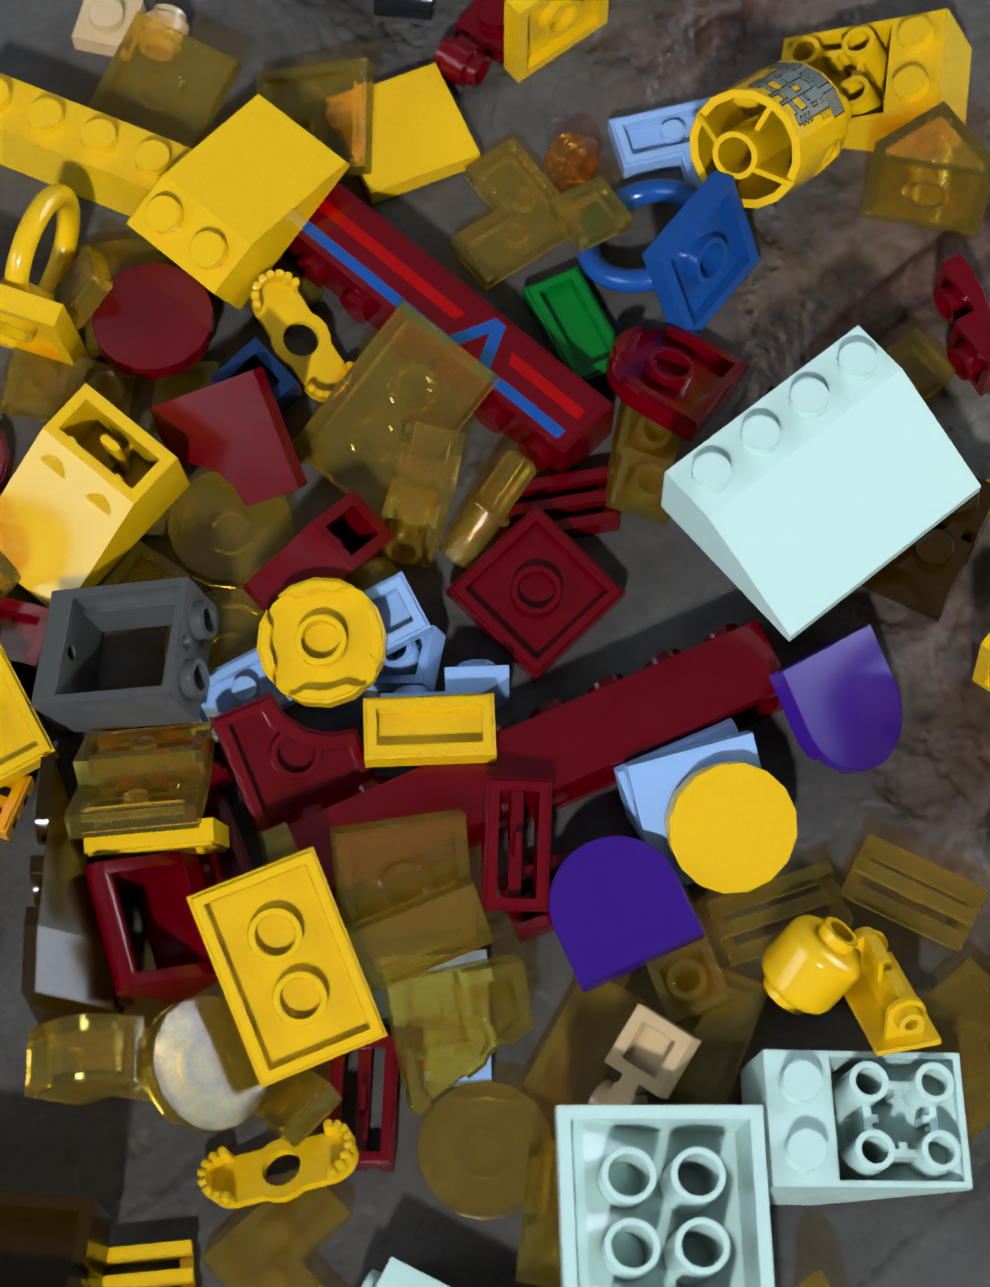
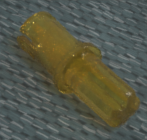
M512 449L506 451L478 493L470 492L466 497L469 503L452 530L449 531L445 539L439 544V550L457 565L465 569L470 568L500 526L507 527L510 523L507 514L535 476V464L518 451Z

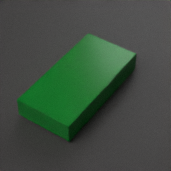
M578 266L524 287L523 300L554 357L591 387L608 381L606 363L617 336Z

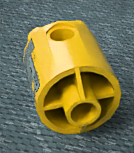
M785 58L758 70L709 99L696 114L690 132L691 160L702 182L714 170L734 177L743 208L758 209L779 201L824 171L840 155L848 134L847 124L852 116V108L849 100L840 94L838 88L822 71L803 62Z

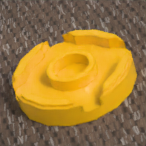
M313 577L290 585L278 595L279 599L272 604L270 610H266L259 623L257 652L264 673L284 696L304 706L332 708L355 700L375 683L386 662L388 634L379 609L364 592L341 579Z
M739 760L722 761L723 763H714L708 767L704 766L690 773L673 792L664 821L665 834L667 835L671 856L676 866L702 887L723 894L749 892L771 881L789 861L797 839L796 809L786 788L768 771Z

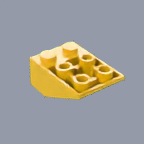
M949 8L784 38L782 59H794L822 71L838 88L840 94L849 100L852 116L847 124L848 134L842 148L910 156L964 147L972 48Z
M85 383L42 428L0 495V569L48 608L52 591L96 586L190 486L178 458Z

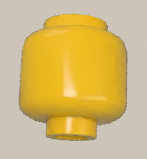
M812 915L796 917L768 946L762 957L763 985L768 995L781 1008L792 1014L801 1015L808 1013L819 1015L829 1011L854 985L861 974L862 963L855 949L858 945L857 937L845 923L835 917H827L825 920Z

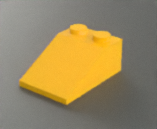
M257 94L167 170L126 224L214 295L240 310L249 299L254 282L258 280L261 274H266L268 270L272 269L350 167V164L268 100Z

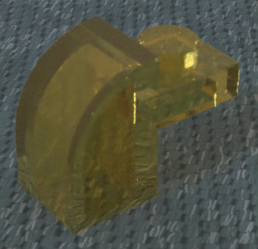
M83 1014L54 1019L28 1030L25 1097L78 1106H86L110 1096L165 1105L178 1103L185 1100L187 1034L144 1026V1017L132 1015Z

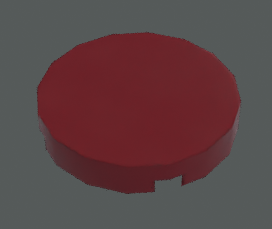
M145 263L123 270L104 285L93 305L91 325L101 355L116 370L130 375V372L145 375V379L162 380L185 372L203 358L214 331L215 315L206 288L185 270L170 264Z

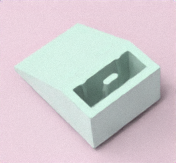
M763 1049L740 1070L742 1105H763L769 1205H823L969 1191L973 1188L959 1053L897 1052L876 1056L874 1051Z

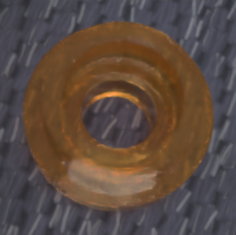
M565 132L554 140L545 158V169L552 176L556 186L565 191H571L586 184L593 178L599 165L597 141L586 133L574 134L572 132Z

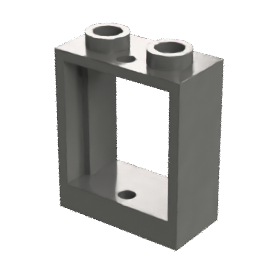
M189 577L52 591L30 706L61 733L199 722L202 698L209 689L210 678L207 667L211 642L217 635L219 627L217 606ZM172 625L162 685L92 692L102 632Z

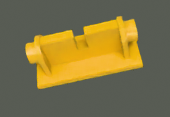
M868 926L856 929L853 932L858 940V945L855 949L860 956L862 970L858 980L844 994V997L876 1056L940 1045L941 1038L926 1013L925 1005L915 994L891 951L888 952V941L885 935Z

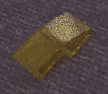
M14 347L7 356L0 389V412L48 423L71 397L87 383L129 417L137 374L130 372V375L116 370L113 366L79 356L73 365H69Z
M622 400L609 459L606 507L663 526L668 523L669 514L661 507L664 473L676 464L674 461L680 437L636 412Z
M682 882L681 885L706 937L645 963L666 1017L676 1025L733 1001L711 942L685 882Z

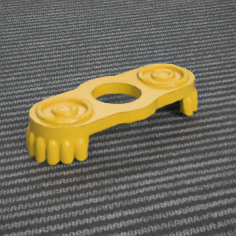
M277 269L275 272L268 270L266 274H261L258 280L254 282L250 299L256 318L270 338V346L274 356L283 365L290 368L310 398L318 402L329 403L338 400L341 396H345L354 384L356 372L353 370L354 363L352 361L344 363L331 343V334L327 324L319 316L311 312L299 294L300 280L296 277L292 278V273H284L282 269ZM296 324L305 325L314 331L318 339V346L312 354L297 356L286 348L283 336L290 326Z
M326 1119L323 1123L325 1133L302 1139L292 1137L280 1138L268 1143L262 1149L236 1156L228 1151L226 1147L221 1146L218 1148L217 1153L210 1152L208 1159L201 1161L202 1168L197 1170L199 1177L197 1183L207 1198L212 1199V1201L226 1209H237L265 1201L272 1203L288 1202L299 1197L304 1191L332 1185L346 1179L354 1171L358 1163L359 1152L356 1139L347 1124H342L340 1120L332 1122V1120ZM283 1155L299 1157L301 1162L300 1169L290 1182L278 1186L267 1183V1169L275 1159Z

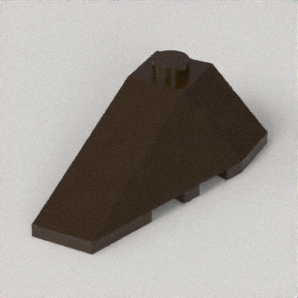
M55 756L41 757L35 827L38 844L46 845L45 855H31L29 874L31 882H33L35 906H26L21 993L41 1030L122 1028V1006H133L134 997L116 995L84 871L85 867L90 865L91 862L88 854L84 853V840Z

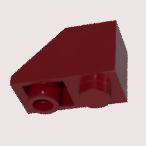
M353 489L310 522L243 586V589L265 613L266 610H270L272 604L279 599L278 595L286 588L313 577L336 578L351 583L374 563L396 536Z

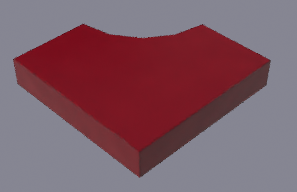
M263 366L149 408L164 447L178 458L180 464H195L216 471L234 486L246 507L297 490L308 484Z
M270 692L209 716L252 824L260 839L284 829V826L294 822V817L303 809L322 802L329 803L330 806L354 796L353 793L356 788L376 778L372 767L365 768L364 747L355 727L350 726L331 731L304 727L284 713Z

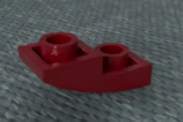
M960 253L940 264L932 295L940 316L947 323L951 324L954 322L946 350L949 363L956 375L964 381L969 380L979 395L982 396L990 391V304L972 268Z

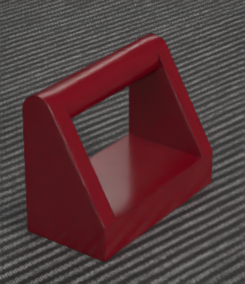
M177 851L100 861L85 867L84 871L117 996L183 1002L219 982L186 900V896L207 888L197 853ZM117 888L131 889L137 892L157 968L155 970L138 971Z

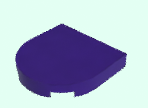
M870 624L855 628L768 675L799 745L812 760L819 759L825 765L839 771V773L853 774L879 766L894 751L902 728L901 698Z
M608 836L587 842L573 851L563 861L553 878L549 893L551 922L584 993L706 937L670 862L655 847L639 839L626 836Z

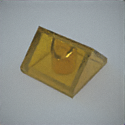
M943 101L875 142L860 217L978 236L990 195V152L947 103Z

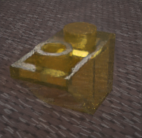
M407 419L403 420L378 515L380 520L396 537L380 554L381 557L389 558L402 564L431 567L455 494L466 434Z

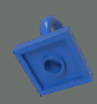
M716 170L708 176L698 189L676 180L651 179L636 182L614 191L601 200L587 215L579 230L576 243L578 261L581 268L592 281L604 288L622 293H643L655 290L668 326H676L695 335L701 332L761 260L734 177ZM652 203H669L681 207L679 212L643 252L642 257L646 265L645 268H620L610 264L603 258L600 250L602 236L609 225L622 214L636 207Z

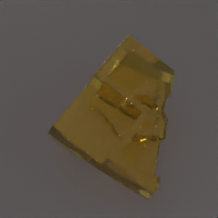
M511 953L382 980L399 1070L410 1113L414 1116L428 1112L433 1108L431 1102L464 1076L468 1079L487 1065L489 1056L501 1046L514 1044L535 1027L524 960Z

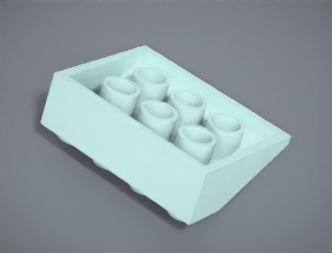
M857 325L665 471L661 507L790 642L980 491L981 485L904 370Z
M763 1105L555 1106L561 1287H775Z

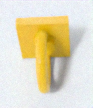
M52 184L40 191L31 201L20 220L11 243L5 274L0 281V346L78 371L87 349L64 304L58 303L57 300L67 282L76 255L80 235L81 213L79 201L74 191L64 184ZM56 212V230L53 247L44 274L38 286L29 282L32 262L43 231Z

